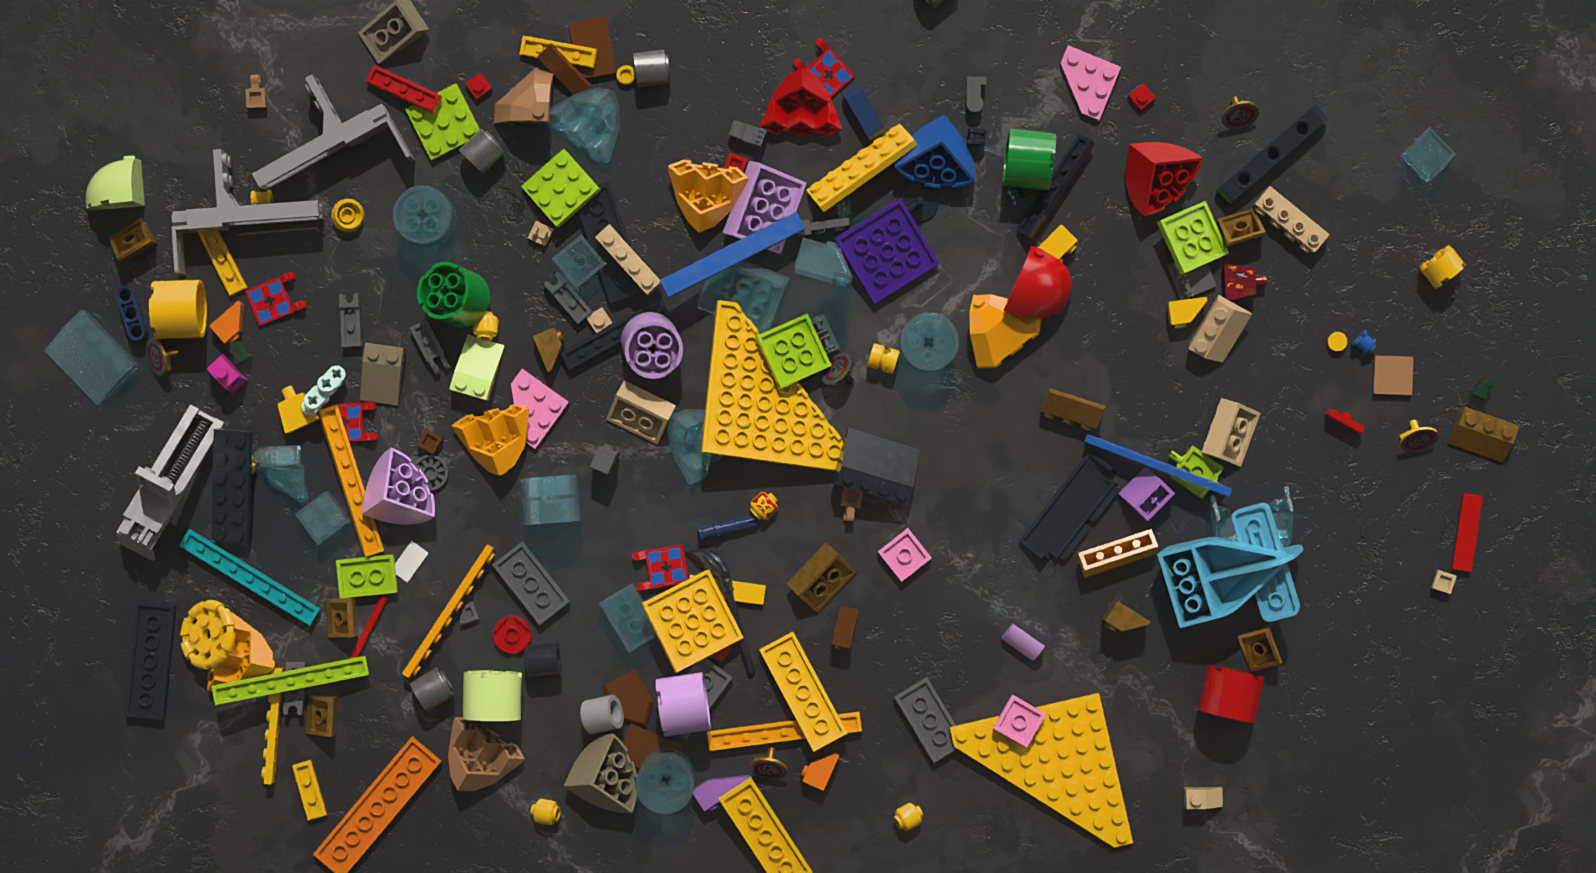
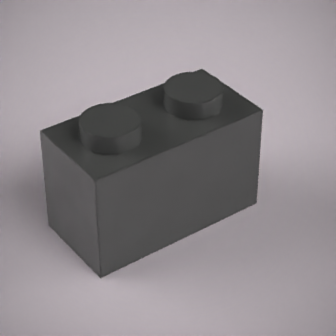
M599 445L590 467L610 474L619 453L615 452L616 448L611 445Z

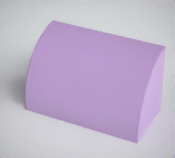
M1013 623L1001 638L1032 661L1036 659L1045 647Z

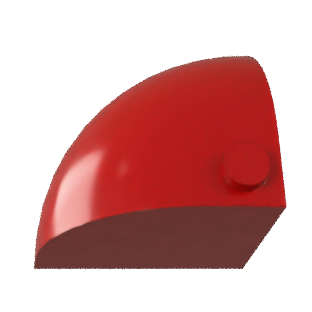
M1145 142L1129 144L1125 179L1129 197L1135 208L1142 215L1146 216L1164 210L1165 206L1172 201L1176 202L1187 191L1185 188L1191 179H1195L1202 162V157L1189 149L1168 143Z
M1031 246L1014 281L1004 311L1026 318L1028 315H1035L1037 319L1050 318L1052 314L1061 313L1065 309L1073 290L1072 278L1066 266L1058 258L1045 252L1043 249Z

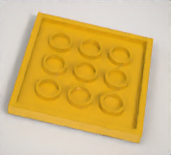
M709 569L641 603L675 673L743 638Z

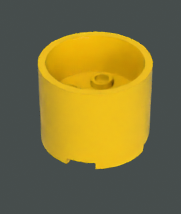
M202 280L153 281L151 290H154V293L151 295V299H149V317L151 328L156 330L154 338H203L207 327V300Z

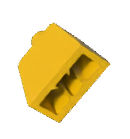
M292 385L281 390L285 400L278 403V408L286 434H290L320 420L318 412L314 415H307L302 411L301 405L306 396L305 393L296 395Z

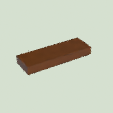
M552 43L537 56L576 98L590 88V82Z

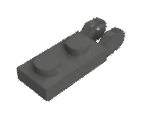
M428 319L410 327L414 338L436 375L440 373L439 367L433 360L439 356L443 366L446 369L450 368V364L444 355L445 352Z

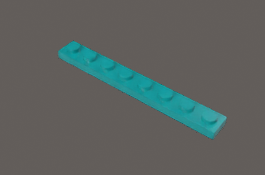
M191 529L188 530L179 545L309 626L312 625L321 610Z

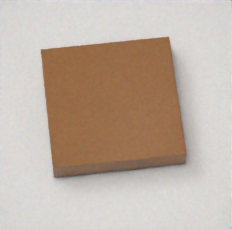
M1375 355L1373 394L1412 395L1414 357Z

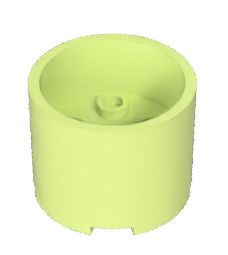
M493 670L464 672L463 719L474 721L521 720L522 673Z

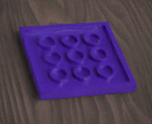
M898 198L835 237V240L874 304L940 264L901 198Z

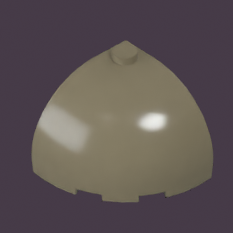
M614 734L598 737L578 756L564 787L583 800L600 808L617 813H632L637 798V789H635V777H637L634 762L630 760L627 754L628 749Z

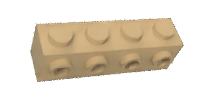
M1271 186L1267 187L1253 204L1256 208V213L1262 217L1266 216L1271 220L1269 223L1276 229L1281 228L1285 231L1284 235L1289 240H1296L1301 244L1299 247L1307 254L1309 252L1315 253L1330 235Z

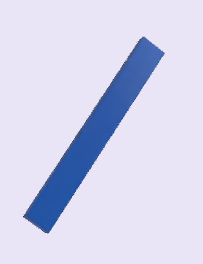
M795 212L661 279L660 284L667 297L670 298L804 231L806 228L798 213Z
M1086 435L1085 442L1230 497L1232 492L1230 487L1096 436Z

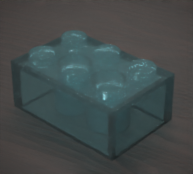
M634 583L599 603L628 652L656 637L641 606V603L645 601Z

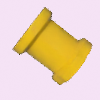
M251 191V205L273 204L272 191Z

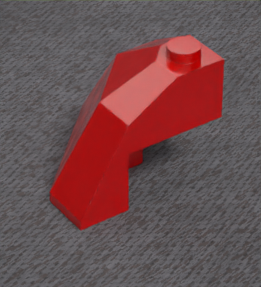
M804 67L790 73L775 90L760 123L761 128L766 129L773 135H781L782 132H793V135L797 136L819 133L820 136L828 137L842 129L828 90L817 75Z

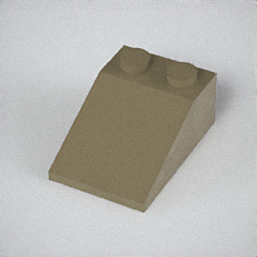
M395 0L358 33L378 64H381L416 41L429 28L410 0Z
M365 343L360 400L398 406L406 355L405 348Z

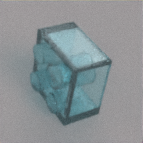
M325 491L295 514L317 545L323 544L352 522L330 491Z

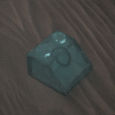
M1428 127L1401 154L1404 161L1427 183L1440 173L1456 155L1431 127Z
M582 234L551 259V263L575 291L606 265Z

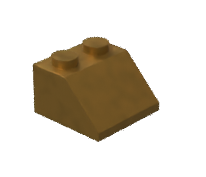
M1113 600L1102 620L1106 621L1104 625L1115 632L1117 629L1125 631L1146 626L1151 622L1116 600Z

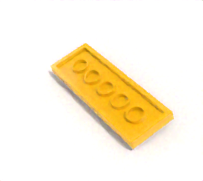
M899 123L883 136L875 139L869 146L861 149L855 156L843 162L834 171L829 172L827 176L814 183L806 191L821 210L825 212L918 144Z
M794 632L759 649L813 752L848 734Z
M751 777L719 797L723 807L767 873H813Z

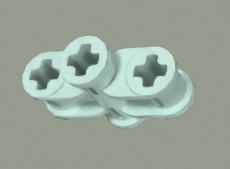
M332 366L324 376L319 378L317 385L306 394L301 405V409L305 414H316L329 401V396L334 394L341 386L345 378V371L342 367Z

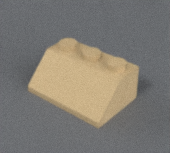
M1218 295L1190 341L1189 349L1206 359L1223 362L1252 313Z
M624 380L615 396L606 420L658 445L676 405Z
M1221 398L1202 452L1241 467L1260 413L1240 403Z

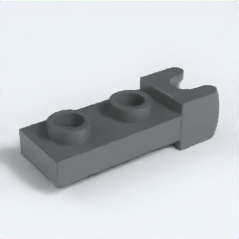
M849 217L810 223L809 219L801 220L806 229L797 235L798 237L811 236V232L814 231L816 234H825L828 229H834L835 232L845 231L846 227L850 226Z
M556 272L557 285L553 286L547 281L544 282V285L576 323L579 324L593 311L559 272Z
M355 293L351 303L346 301L345 295L339 294L342 347L362 346L360 294Z
M286 662L285 671L306 667V662ZM305 688L284 692V715H289L293 706L297 708L298 715H304Z

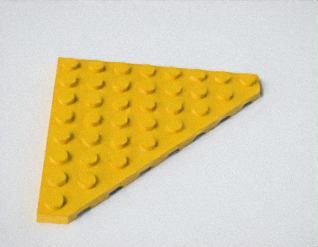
M718 300L716 302L701 453L835 471L843 445L840 435L827 422L823 413L816 404L814 405L799 383L795 382L782 389L778 388L755 338L760 335L758 329L745 316L738 303Z
M1099 693L1035 707L1046 715L1028 747L993 728L999 716L949 727L953 746L1111 846L1119 847L1133 843Z

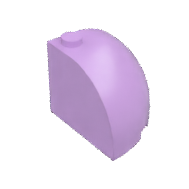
M393 448L388 449L379 458L369 477L364 495L362 515L383 522L403 525L424 523L434 518V496L430 493L427 485L428 480L422 470H418L410 462L411 459L402 452Z

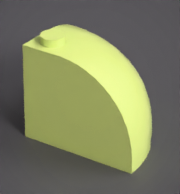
M124 156V160L112 162L98 170L90 180L86 190V210L145 206L141 160L135 158V156Z

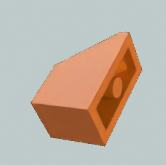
M237 301L210 325L211 329L225 344H233L240 338L239 334L243 328L244 304L241 301Z
M835 752L811 761L809 766L805 765L801 776H803L802 781L824 791L839 758V754Z

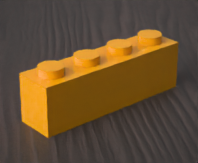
M1152 529L1080 552L1078 553V561L1086 578L1158 553V545Z

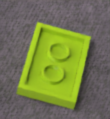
M394 554L336 560L340 598L398 592Z

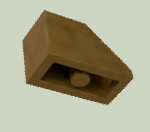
M551 328L533 336L548 372L553 371L563 347V335L556 328Z

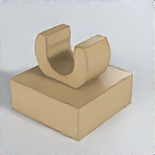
M535 221L528 239L546 247L554 229Z

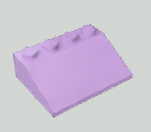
M749 161L745 171L748 182L729 214L723 233L741 240L795 213L807 183L761 163ZM786 240L766 250L781 255Z

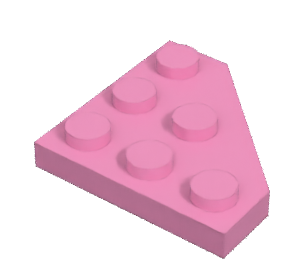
M1067 46L1060 65L1076 99L1080 113L1099 121L1121 67Z
M521 369L511 383L514 404L529 408L526 443L536 449L569 402L524 369Z

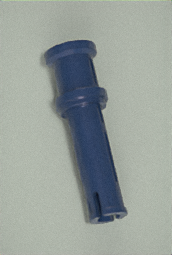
M752 515L723 523L714 521L713 524L706 526L697 525L700 540L704 542V539L720 538L721 534L757 527L756 522L748 523V521L755 520V517Z

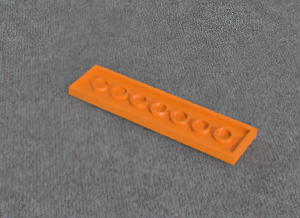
M412 736L313 855L334 873H348L442 760Z

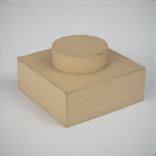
M603 307L586 317L596 333L613 324Z
M1437 570L1431 588L1451 594L1457 576Z

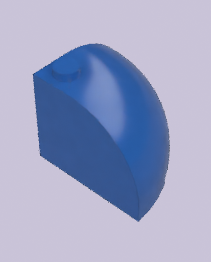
M945 115L933 120L915 132L912 137L918 145L895 161V168L911 181L922 182L924 186L940 188V186L960 187L972 183L976 179L975 165L971 153L958 130Z

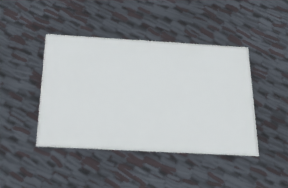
M411 541L395 563L396 575L408 582L428 555V552Z

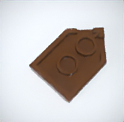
M634 668L603 685L602 688L607 696L615 695L618 697L623 708L625 722L646 728L654 701L637 669Z

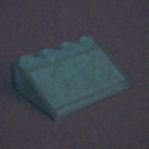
M744 260L706 279L696 307L715 315L716 302L718 300L738 303L742 312L751 320L758 329V332L764 333L769 331L789 277Z
M80 310L44 350L96 405H99L139 366L86 310Z

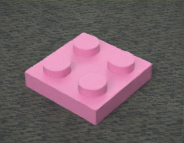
M909 528L905 529L878 551L901 582L931 559V556Z
M1011 695L993 728L1028 747L1046 714L1018 697Z

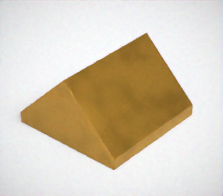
M1254 208L1217 219L1226 247L1266 235V231Z
M142 218L109 237L117 260L123 263L157 244Z
M356 597L326 599L328 637L358 636Z
M1264 625L1237 636L1251 672L1282 663L1268 626Z
M307 696V734L326 737L336 735L338 696Z

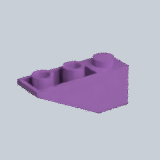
M752 775L708 779L693 789L692 793L704 811L707 809L712 811L719 806L720 796L751 777L753 779Z

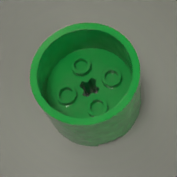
M1009 128L1004 158L1003 186L1044 191L1050 190L1056 150V134Z
M440 262L432 265L433 267L424 277L421 276L418 283L417 299L419 305L422 306L428 316L455 327H469L477 323L485 315L490 302V291L486 281L479 274L451 262Z

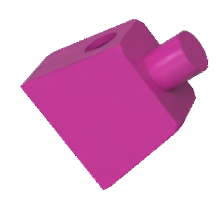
M224 354L219 356L207 368L213 377L226 390L235 393L248 381Z

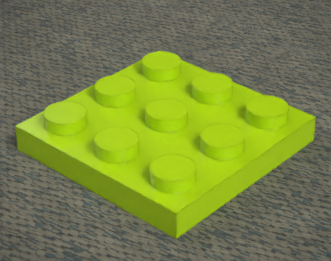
M457 83L437 93L442 96V99L434 114L415 105L405 109L431 161L464 145L480 129Z
M565 149L561 150L521 186L557 228L563 225L601 191Z
M1206 201L1157 222L1181 275L1229 254Z
M808 313L755 337L779 389L832 366Z

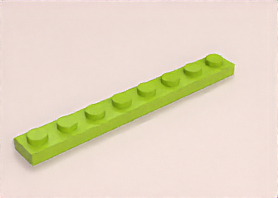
M360 656L212 685L211 687L214 703L219 705L369 675L366 656Z

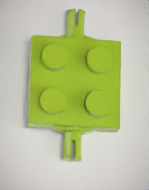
M1191 446L1182 457L1173 450L1168 456L1177 463V468L1217 482L1218 476L1224 468L1194 446ZM1174 475L1170 476L1201 499L1210 490Z

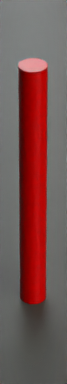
M380 596L350 658L359 657L388 600L386 597Z

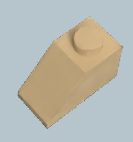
M1184 787V807L1186 809L1223 807L1222 787Z

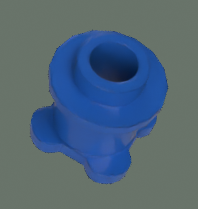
M1363 330L1351 345L1359 347L1363 354L1366 352L1370 354L1377 346L1375 344L1376 339L1369 337L1366 334L1367 331Z

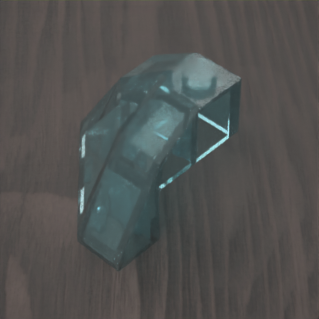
M600 87L578 92L551 107L550 125L557 132L563 131L568 135L567 140L577 148L582 146L587 150L588 156L594 161L608 163L620 129V109L615 97L616 95L612 89Z
M684 409L673 413L669 418L667 428L671 452L689 485L704 479L708 475V468L713 462L717 464L723 457L722 455L701 453L705 410Z
M300 446L257 447L255 463H259V467L269 484L301 504L309 503L308 484H305Z

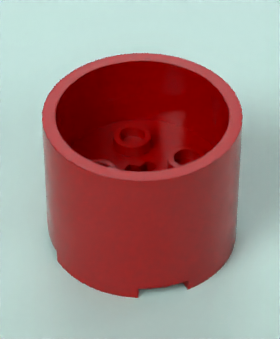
M1208 664L1198 710L1230 719L1255 723L1265 677L1257 675L1254 678V675L1248 672L1221 666L1216 670L1214 665Z

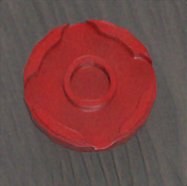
M511 615L504 617L494 627V642L505 653L514 654L521 652L531 641L532 632L526 620L519 616Z

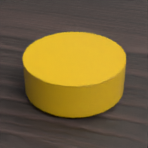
M625 65L617 70L616 76L622 85H630L635 81L636 73L632 67Z
M1334 332L1329 335L1327 345L1333 351H1341L1347 346V338L1341 332Z

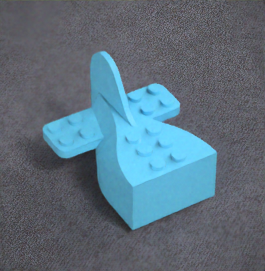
M1259 503L1240 508L1232 514V521L1239 542L1221 537H1206L1170 545L1157 554L1180 628L1224 617L1237 610L1254 594L1261 616L1265 621L1271 622L1291 617L1300 611V603L1290 574L1288 561L1296 558L1304 549L1302 545L1282 547L1273 514L1268 504Z

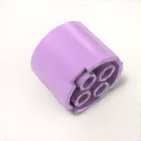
M654 312L642 313L632 318L624 327L621 336V346L629 366L638 375L651 379L662 378L679 365L683 355V344L674 324L667 317ZM652 344H655L656 347L653 349V351H651L649 347H652Z
M702 672L656 679L658 709L664 737L711 730L707 692Z

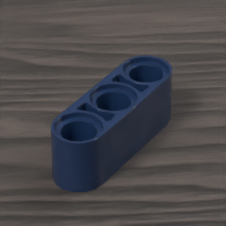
M859 84L842 93L869 141L886 132L884 125Z
M121 287L116 293V298L127 334L132 340L143 341L148 337L149 333L138 295L132 288ZM125 291L131 293V297L127 301L123 299ZM131 309L136 311L134 319H130L128 316ZM140 327L142 334L137 338L134 335V330Z

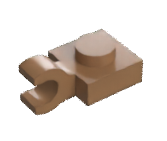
M250 75L251 88L245 89L246 108H266V88H260V75Z
M843 487L841 506L846 507L843 520H854L855 508L861 509L863 492Z

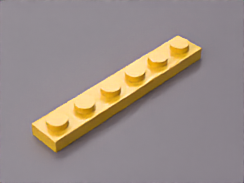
M277 667L271 674L284 672L285 668ZM283 692L270 694L268 701L271 702V710L267 712L269 729H266L265 740L268 743L267 748H264L263 759L266 760V765L262 768L261 773L264 784L275 783Z

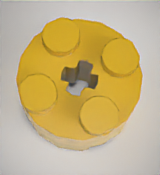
M1448 245L1436 252L1432 259L1424 262L1419 268L1432 286L1437 289L1443 285V281L1446 282L1458 274L1466 264L1455 250Z

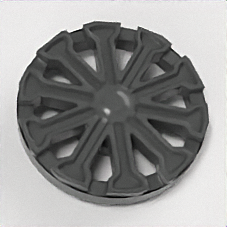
M424 455L415 462L414 466L418 470L421 469L426 476L429 490L439 489L447 481L448 466L439 456ZM426 458H429V465L425 460ZM434 458L438 460L435 465H433ZM420 462L423 463L424 468L419 466ZM442 463L443 468L437 469V467ZM445 471V475L438 474V472ZM436 477L442 479L443 481L439 483ZM432 480L436 484L435 487H432Z

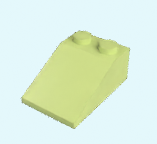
M467 335L449 389L489 401L505 345L491 341H482L477 339V337Z

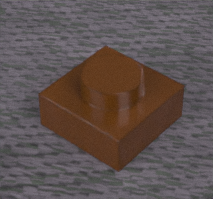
M425 428L417 446L435 454L443 437Z

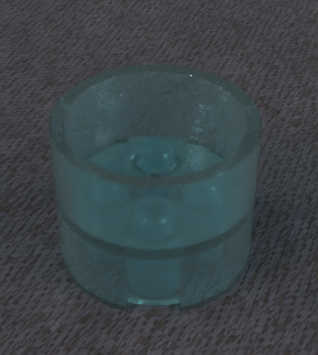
M423 185L414 186L405 191L395 202L393 221L396 229L404 238L419 246L432 247L443 243L451 236L456 225V212L451 201L437 189ZM423 211L428 214V217H425L424 220L419 217V214H423Z
M932 312L919 314L913 317L903 328L899 340L900 352L906 363L918 371L934 372L948 365L957 353L959 346L957 330L952 322L943 315ZM924 339H932L933 342L931 344L933 347H925Z
M577 474L520 479L523 525L581 521Z
M662 748L649 753L641 762L637 773L636 792L639 800L646 808L656 813L670 814L679 811L692 797L695 782L694 767L685 754L673 749ZM663 775L670 777L669 782L666 780L662 781Z

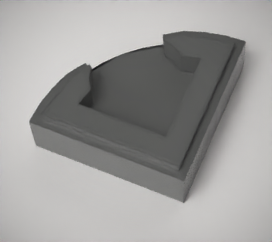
M474 601L468 603L463 608L460 615L461 625L480 619Z

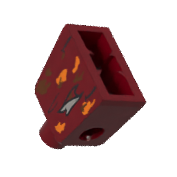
M1231 264L1222 265L1223 298L1229 301L1254 296L1257 294L1256 287H1267L1266 275L1256 276L1254 267Z

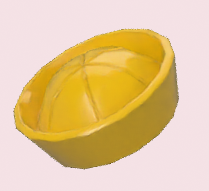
M343 199L334 205L331 218L333 224L339 230L352 232L362 226L365 213L359 202L353 199Z

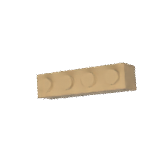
M610 224L595 237L647 295L660 285L659 278Z

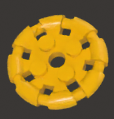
M216 600L201 601L189 610L188 617L183 620L180 631L182 643L180 644L185 658L191 660L193 666L200 669H209L223 663L228 657V652L232 651L236 637L234 632L235 621L228 608L225 609V605ZM210 631L211 637L208 639V636H207V635H208V632Z

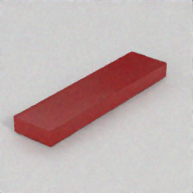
M376 65L373 66L366 79L367 84L433 114L442 99L441 95Z
M1462 493L1451 569L1472 572L1483 496Z

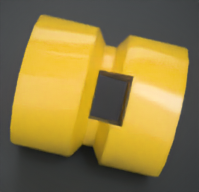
M874 343L867 367L876 370L882 368L883 372L893 374L900 351L892 348L885 350L884 346Z

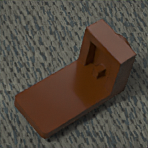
M840 606L831 644L835 645V649L846 651V648H851L859 612L857 609Z

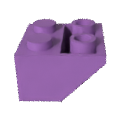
M1145 466L1118 494L1145 521H1148L1175 493Z

